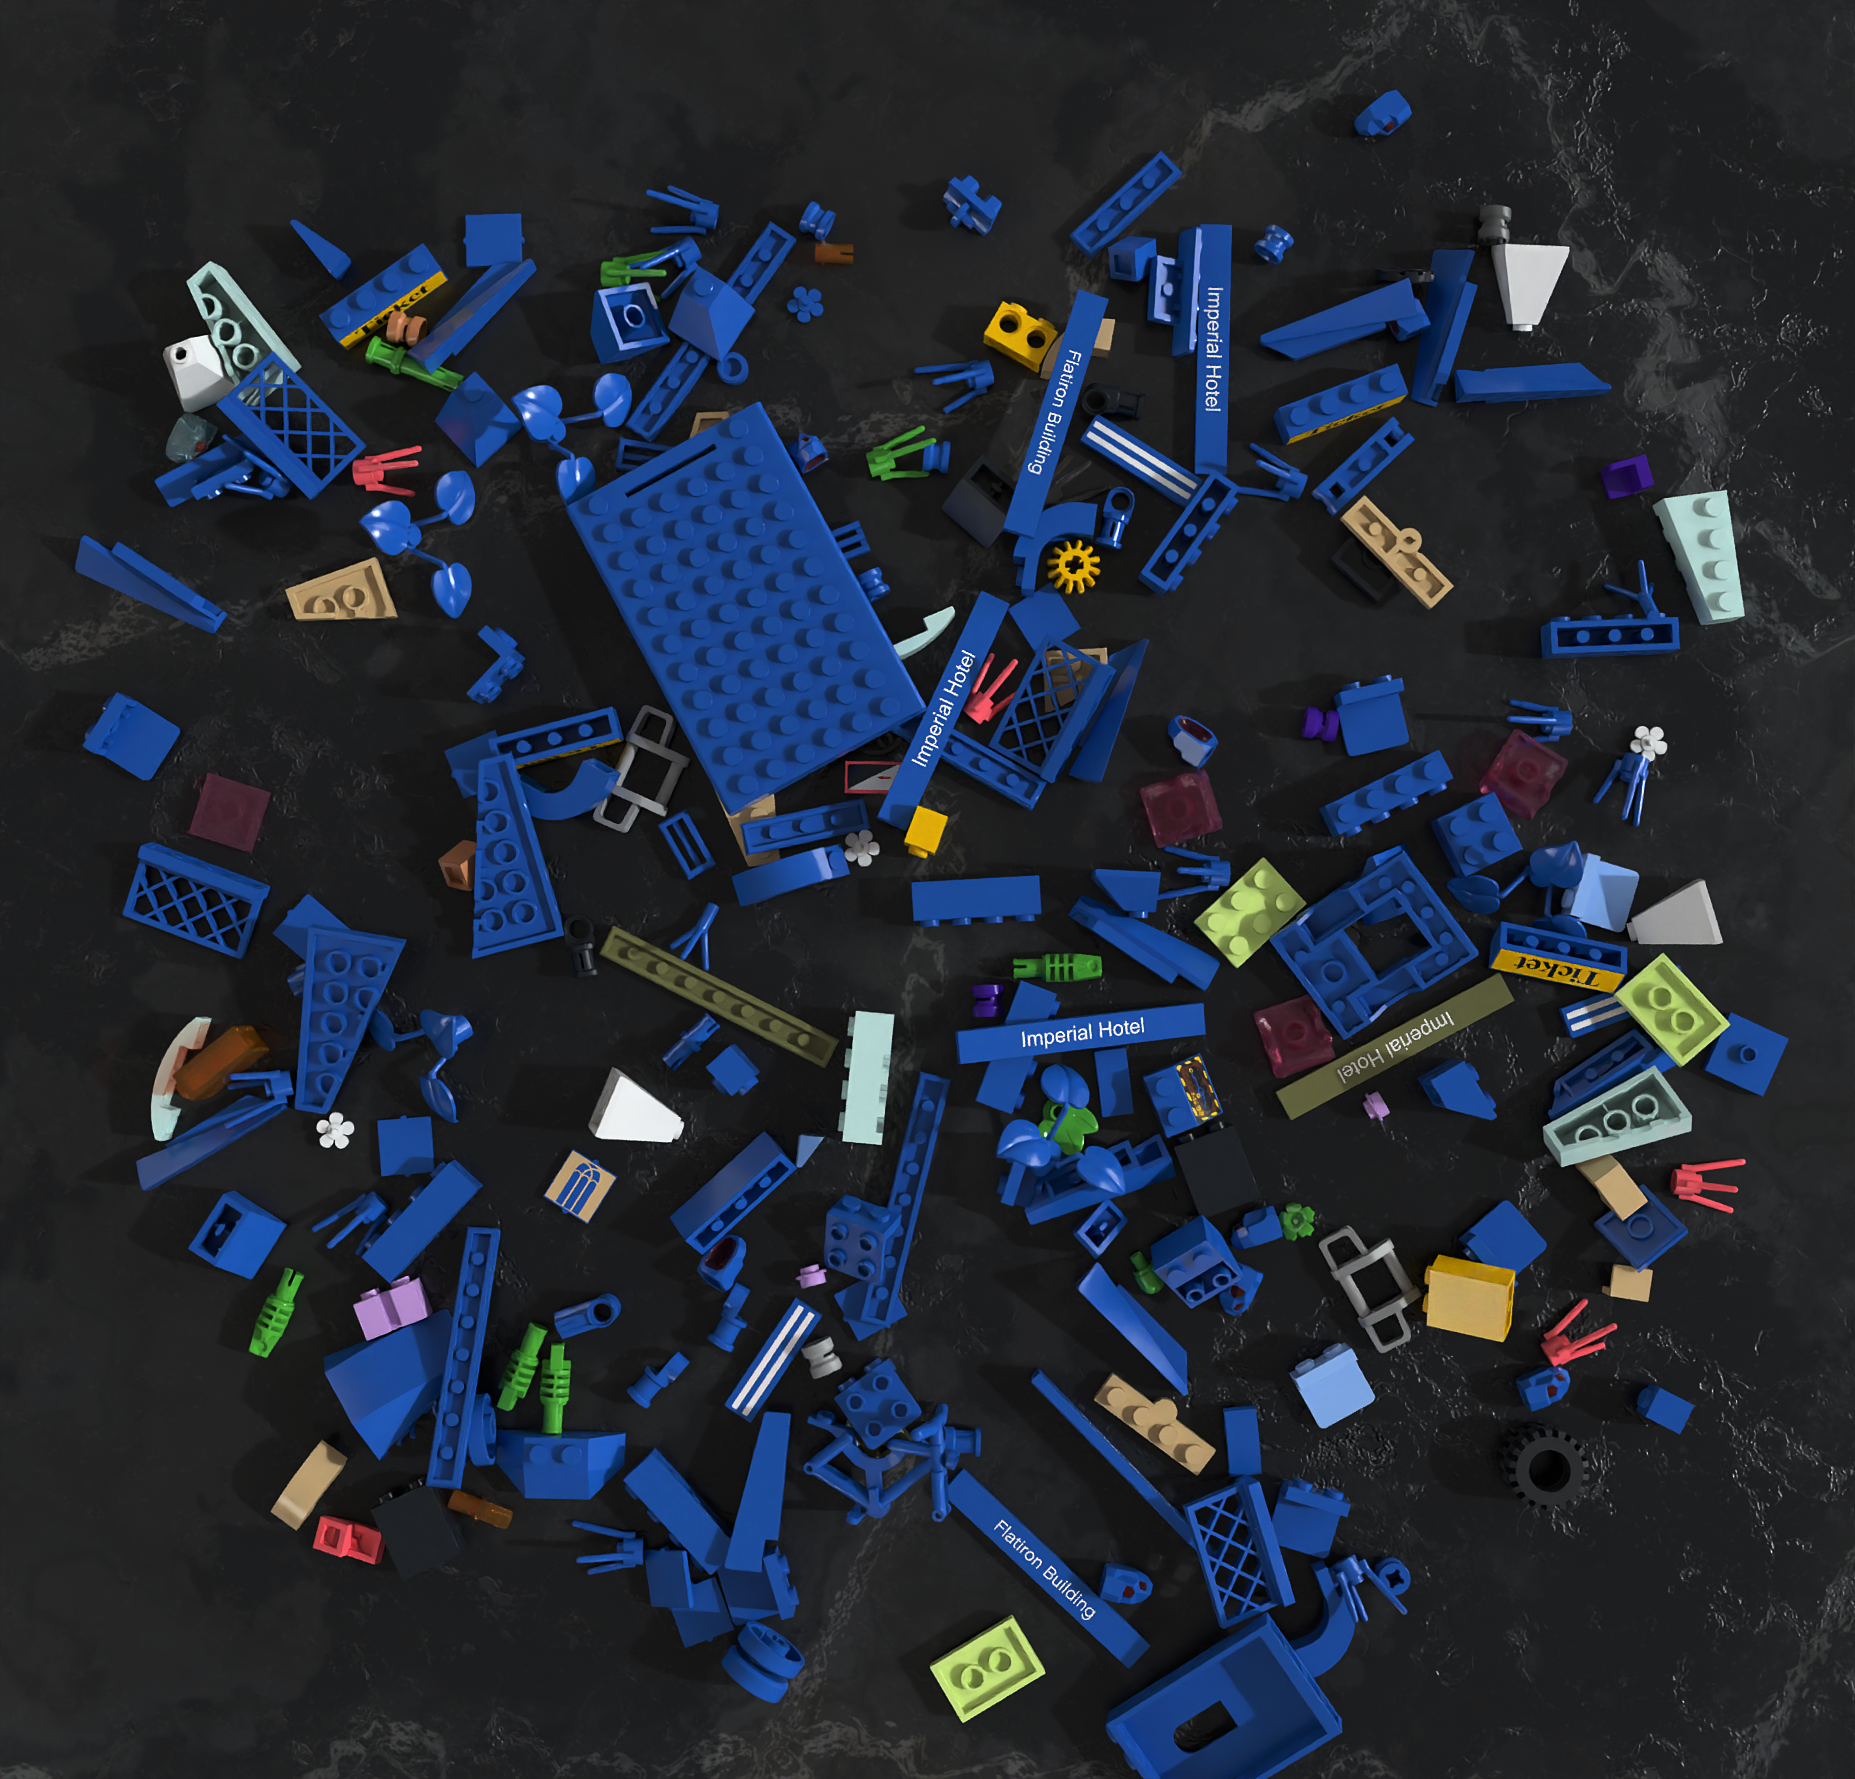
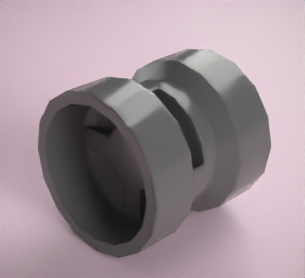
M1488 205L1480 208L1479 220L1482 225L1477 235L1478 243L1494 246L1509 242L1510 231L1507 229V223L1511 220V208L1502 205Z

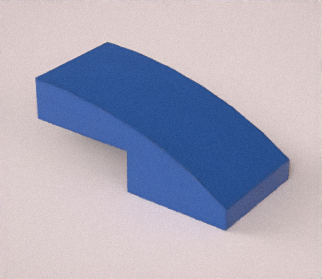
M1125 1045L1093 1049L1102 1117L1134 1113Z
M1255 1405L1223 1408L1229 1476L1262 1474Z

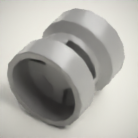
M830 1336L815 1340L801 1348L804 1357L810 1361V1372L813 1379L828 1375L842 1367L839 1356L834 1355L832 1350L834 1344Z

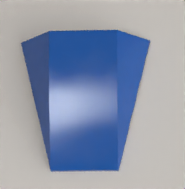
M446 1308L368 1341L365 1340L323 1357L324 1373L347 1416L380 1461L390 1453L388 1449L398 1439L402 1440L411 1430L409 1427L422 1413L425 1415L434 1406L433 1402L440 1395L452 1324V1317Z

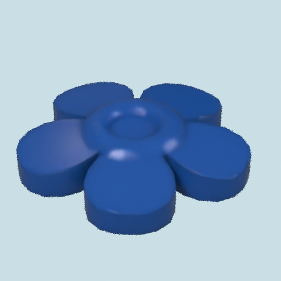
M797 287L793 292L795 299L789 300L787 304L789 312L793 314L798 313L797 319L801 323H808L810 321V313L814 317H820L823 313V306L818 303L821 300V293L817 289H811L807 296V291L804 287Z

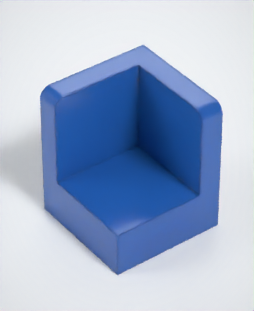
M1128 236L1108 247L1111 278L1137 282L1149 275L1151 258L1157 256L1156 239Z

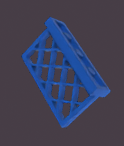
M274 351L227 396H224L216 404L310 500L324 490L367 447ZM273 361L283 370V384H265V369ZM260 375V383H252ZM288 376L296 385L288 384ZM247 387H260V406H248L238 395ZM265 387L283 388V407H265ZM288 388H300L306 394V408L288 407ZM311 400H312L319 408H311ZM253 410H260V418ZM265 410L283 411L284 430H271L266 425ZM288 411L307 412V431L289 430ZM311 412H324L330 418V432L312 431ZM334 423H335L343 432H335ZM276 434H284V442ZM289 434L307 435V454L294 453L289 448ZM312 435H330V454H312ZM335 436H348L355 443L356 447L348 455H335ZM299 457H307V465ZM312 458H330V473L323 480L312 471ZM335 458L343 459L335 467Z
M1046 634L988 746L1036 772L1048 782H1057L1117 669L1094 659L1050 634ZM1050 643L1061 648L1065 662L1048 667L1045 653ZM1068 653L1072 654L1077 658L1069 660ZM1083 660L1092 665L1093 668L1087 679L1076 682L1071 664ZM1042 662L1043 669L1037 670L1039 664ZM1066 665L1071 683L1055 688L1050 670ZM1045 672L1050 690L1034 695L1030 682L1034 675ZM1083 683H1084V685H1083V687H1082V689H1081V691H1080V693H1079V690H1078L1077 685H1080V684H1083ZM1072 687L1076 700L1072 707L1061 710L1056 692ZM1027 689L1029 697L1022 698ZM1051 694L1056 712L1040 716L1035 698ZM1030 700L1035 718L1019 723L1016 709L1019 703ZM1069 712L1064 721L1063 713ZM1057 715L1061 729L1057 735L1046 738L1041 720ZM1011 718H1012V719H1013V722H1014V725L1008 726V724H1009V722H1010V720H1011ZM1036 722L1041 740L1025 744L1020 726ZM1016 729L1020 743L1019 747L1008 749L999 744L1005 731ZM1054 740L1051 748H1049L1048 741ZM1043 743L1046 757L1042 765L1039 766L1030 761L1027 748ZM1022 750L1023 756L1017 754L1015 751Z
M154 842L141 845L137 855L140 861L122 915L238 959L244 958L262 901L267 898L271 886ZM148 865L159 870L164 880L163 882L150 887L145 877ZM168 873L173 874V875H176V876H173V877L170 878L169 875H168ZM180 877L188 880L193 890V893L182 898L179 897L172 881ZM166 884L173 902L160 907L153 890ZM197 884H200L205 887L199 889ZM208 889L216 890L223 904L209 909L202 892ZM144 894L147 895L154 911L148 914L134 910L137 898ZM227 895L232 896L234 898L229 900ZM196 896L203 913L190 919L182 901ZM238 900L252 904L248 917L240 921L231 903ZM176 905L184 921L176 926L168 923L163 913V910ZM225 907L233 924L219 929L212 912ZM156 914L158 919L151 916ZM203 916H206L213 931L212 934L205 937L197 933L192 923ZM246 922L245 927L243 929L241 924ZM186 925V927H187L188 930L183 929V928H180V927ZM233 927L236 928L241 938L237 949L227 945L222 932ZM215 936L217 941L212 940L210 938Z
M1243 1475L1236 1478L1234 1484L1183 1505L1219 1627L1225 1629L1279 1604L1286 1607L1295 1603L1262 1488L1258 1480L1248 1475ZM1237 1494L1239 1504L1234 1515L1222 1510L1227 1497ZM1205 1506L1213 1509L1206 1527L1198 1524L1194 1512ZM1220 1513L1232 1518L1225 1536L1212 1531ZM1239 1522L1246 1525L1248 1535L1243 1545L1231 1540ZM1210 1535L1222 1539L1215 1558L1208 1555L1205 1549ZM1229 1543L1241 1549L1234 1566L1222 1562ZM1248 1553L1255 1555L1257 1560L1252 1576L1240 1570ZM1220 1565L1231 1570L1224 1588L1217 1585L1214 1578ZM1238 1574L1250 1579L1242 1597L1231 1592ZM1259 1583L1265 1587L1268 1599L1254 1603L1250 1601L1256 1584ZM1230 1595L1241 1600L1236 1612L1226 1617L1223 1607L1228 1596Z

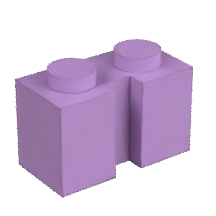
M405 1276L391 1282L392 1288L380 1293L379 1287L360 1294L362 1300L354 1304L353 1307L367 1341L424 1319L433 1313L420 1277L410 1281L409 1276Z

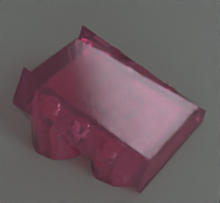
M1514 729L1478 785L1484 794L1495 792L1499 802L1517 813L1519 817L1532 819L1538 809L1547 803L1550 791L1556 781L1562 777L1568 761L1521 730Z
M1204 769L1184 773L1178 777L1140 788L1142 800L1158 848L1222 829V818L1217 808L1209 776Z
M1310 994L1253 1014L1276 1078H1285L1288 1075L1323 1063L1327 1064L1336 1057L1332 1048V1037L1324 1026L1320 1014L1321 1010Z

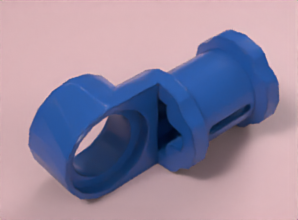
M1117 487L1109 492L1101 516L1104 519L1099 537H1096L1094 540L1095 544L1107 549L1121 551L1122 544H1120L1124 527L1130 522L1135 503L1134 495L1129 489ZM1119 493L1126 495L1129 499L1128 508L1122 511L1114 509L1111 504L1112 497ZM1112 525H1114L1115 528L1113 531L1112 537H1109Z
M737 1282L722 1306V1318L717 1328L707 1336V1339L713 1344L729 1352L733 1351L734 1346L732 1344L741 1328H746L748 1324L737 1314L750 1290Z
M677 1352L660 1372L647 1365L644 1368V1375L634 1386H629L626 1391L639 1405L648 1409L651 1405L650 1400L660 1388H666L669 1383H672L690 1361Z
M954 1426L942 1427L945 1447L960 1451V1453H973L975 1457H980L981 1428L976 1427L973 1431L955 1430ZM924 1439V1440H921V1441H918V1442H920V1443L929 1444L928 1442L925 1441V1439Z

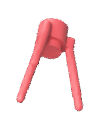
M421 446L404 448L376 456H365L363 460H354L352 471L355 484L365 485L366 491H382L414 497L416 495L414 491L378 484V481L383 480L384 470L418 466V461L416 460L390 463L381 462L420 452L422 450Z
M993 653L988 655L962 708L979 725L984 720L990 722L998 712L1011 703L1016 691L992 709L990 708L994 703L989 698L1018 664L1016 659L1010 662L984 694L979 691L976 695L995 657Z
M1744 1159L1696 1165L1681 1164L1680 1169H1674L1672 1172L1671 1192L1678 1195V1199L1690 1200L1720 1211L1733 1213L1732 1207L1694 1194H1700L1701 1189L1736 1193L1738 1188L1736 1186L1702 1182V1176L1696 1174V1172L1744 1165L1746 1162Z
M1582 1299L1552 1330L1543 1334L1546 1341L1540 1344L1554 1367L1558 1364L1563 1365L1572 1359L1603 1349L1605 1343L1600 1342L1575 1350L1617 1329V1324L1612 1323L1573 1343H1570L1565 1335L1559 1337L1558 1334L1588 1304L1587 1299Z

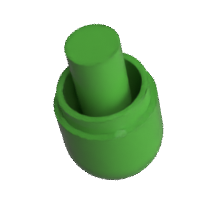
M1141 1251L1131 1255L1130 1259L1136 1267L1133 1270L1134 1278L1140 1288L1147 1294H1156L1161 1291L1164 1281L1154 1272L1153 1262L1151 1260L1146 1261Z

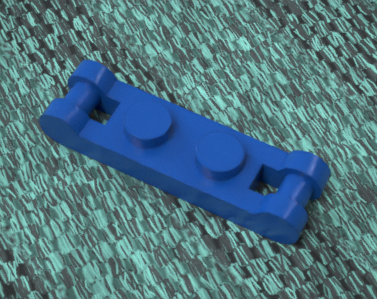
M1394 417L1386 422L1311 493L1317 501L1319 499L1322 500L1328 507L1326 510L1332 517L1415 440L1409 432L1405 434L1398 427L1400 423ZM1387 435L1396 442L1393 447L1384 440ZM1335 484L1343 492L1338 499L1329 490Z

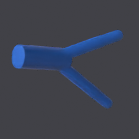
M1643 560L1637 562L1641 592L1638 594L1609 583L1604 584L1605 589L1638 601L1648 620H1655L1659 617L1660 613L1651 597L1655 584L1650 582L1647 586Z
M711 902L707 903L696 926L669 945L670 949H675L691 938L680 955V959L685 960L701 936L702 966L704 971L709 969L707 931L719 910V907Z

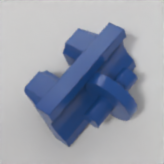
M967 175L961 180L954 177L949 182V187L942 198L947 204L946 209L953 214L949 224L956 228L963 223L969 229L974 227L985 236L990 231L1002 203L993 195H988L982 201L976 195L980 186L971 175Z

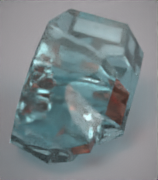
M185 412L177 420L168 439L166 455L177 464L186 463L208 450L218 428L198 416Z

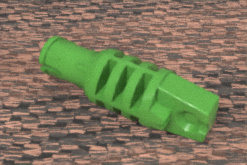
M1071 953L1045 954V956H1042V959L1013 958L1014 979L1042 977V980H1046V982H1075L1100 978L1102 974L1100 956Z
M290 1268L284 1269L283 1276L275 1293H271L267 1297L255 1323V1330L249 1348L250 1352L267 1358L278 1339L282 1337L295 1308L293 1298L304 1278L302 1273L297 1271L292 1283H289L294 1270Z
M533 1322L528 1324V1329L521 1346L513 1350L498 1386L503 1391L497 1407L510 1411L513 1409L518 1397L522 1399L525 1397L540 1361L537 1354L548 1332L546 1327Z
M552 1342L550 1359H542L539 1400L541 1404H544L542 1433L545 1434L562 1433L563 1405H566L569 1400L571 1360H563L564 1343Z

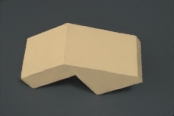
M1610 1154L1575 1163V1167L1598 1190L1601 1200L1622 1221L1648 1202L1620 1163Z

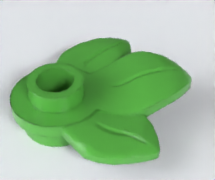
M1049 1099L1044 1104L1042 1109L1043 1120L1037 1126L1041 1137L1046 1138L1057 1119L1053 1111L1058 1106L1063 1108V1103H1056ZM1069 1105V1110L1052 1141L1056 1142L1060 1146L1061 1151L1068 1156L1077 1152L1080 1153L1084 1142L1083 1134L1098 1131L1097 1120L1087 1108L1076 1109Z

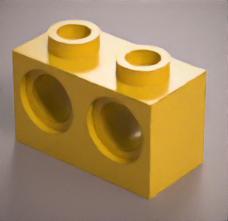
M1003 301L984 333L983 342L1038 373L1048 351L1057 340L1058 332L1054 330V325L1042 318L1036 320L1028 316L1027 310L1013 302L1009 305ZM1004 321H1011L1015 323L1017 329L1014 332L1006 333L1000 328V324ZM1038 336L1044 341V345L1040 348H1032L1027 340L1030 337Z
M917 806L904 844L909 847L908 853L924 859L927 858L928 854L934 856L948 816Z

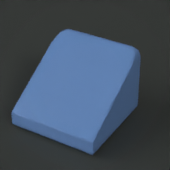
M801 1133L798 1136L797 1167H802L825 1135Z

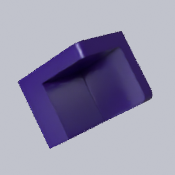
M1645 454L1609 464L1600 471L1609 500L1643 492L1654 485Z

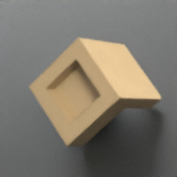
M1614 1264L1610 1287L1603 1286L1602 1292L1613 1297L1648 1302L1653 1270L1645 1268L1638 1273L1632 1266Z

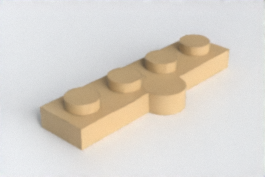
M1365 495L1340 518L1348 529L1428 610L1454 587L1422 553L1417 551L1422 543L1419 532L1413 528L1399 531Z
M1113 1372L1093 1397L1096 1402L1196 1476L1199 1475L1216 1451L1212 1445L1176 1420L1177 1408L1171 1399L1161 1397L1151 1402Z

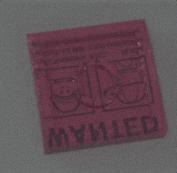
M208 773L189 833L252 853L271 792Z

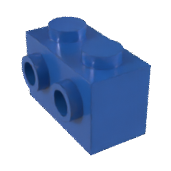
M736 1044L726 1048L706 1067L715 1077L711 1082L723 1095L729 1093L733 1096L739 1092L743 1096L759 1082L755 1076L760 1071Z

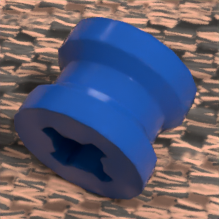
M812 201L801 218L799 230L804 233L811 232L814 234L815 239L822 242L829 233L836 214L831 210L824 211L820 209L819 204Z
M1268 224L1264 230L1265 236L1263 239L1257 240L1254 249L1268 262L1279 264L1283 259V252L1285 249H1290L1294 240L1282 228Z
M944 441L941 444H932L924 448L923 472L937 469L941 473L948 474L950 442Z
M879 567L856 577L870 603L891 591L888 584L883 583L881 579L882 572Z
M1386 1557L1376 1564L1374 1573L1394 1595L1402 1594L1408 1589L1411 1580L1410 1573L1400 1560L1395 1557Z

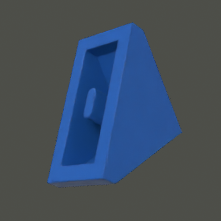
M1109 1199L1099 1203L1071 1231L1096 1259L1129 1220Z

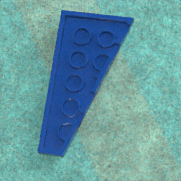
M512 751L482 758L479 760L478 818L476 825L477 848L475 856V908L472 959L564 935V925Z
M312 924L308 927L295 1109L326 1114L330 1111L406 943L405 939L319 924Z

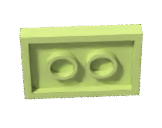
M1262 857L1196 918L1193 923L1235 968H1238L1307 903L1272 865Z
M1664 953L1613 995L1680 1068L1731 1025Z
M1013 1615L1008 1616L930 1663L931 1671L962 1723L1045 1674L1044 1667Z

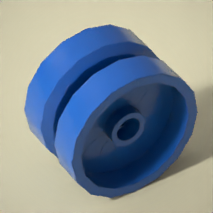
M488 1393L475 1394L464 1467L468 1463L469 1458L476 1467L493 1465L496 1459V1419L493 1403Z
M747 1621L738 1635L740 1645H731L722 1658L721 1663L725 1671L747 1691L765 1701L778 1703L788 1690L789 1684L787 1679L796 1678L805 1664V1659L793 1644L773 1629L756 1621Z

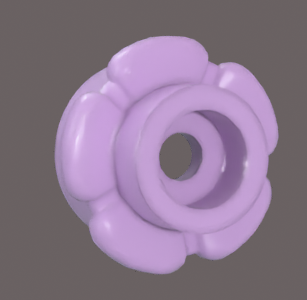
M1378 1091L1371 1095L1365 1094L1367 1101L1362 1104L1371 1119L1378 1117L1380 1121H1383L1382 1117L1390 1114L1380 1094Z
M817 1264L800 1269L801 1276L796 1277V1280L800 1281L801 1288L803 1289L826 1282L824 1272L827 1271L826 1269L820 1270Z

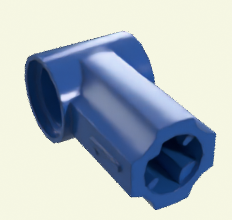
M601 1294L595 1299L554 1312L555 1326L562 1339L598 1327H607L620 1314L621 1303L613 1294ZM600 1303L608 1305L611 1309V1316L602 1317L597 1311V1305Z

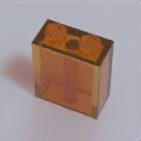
M251 1025L233 1026L172 1075L177 1082L175 1087L184 1098H190L192 1101L211 1098L232 1081L229 1079L230 1074L242 1073L270 1051V1048Z

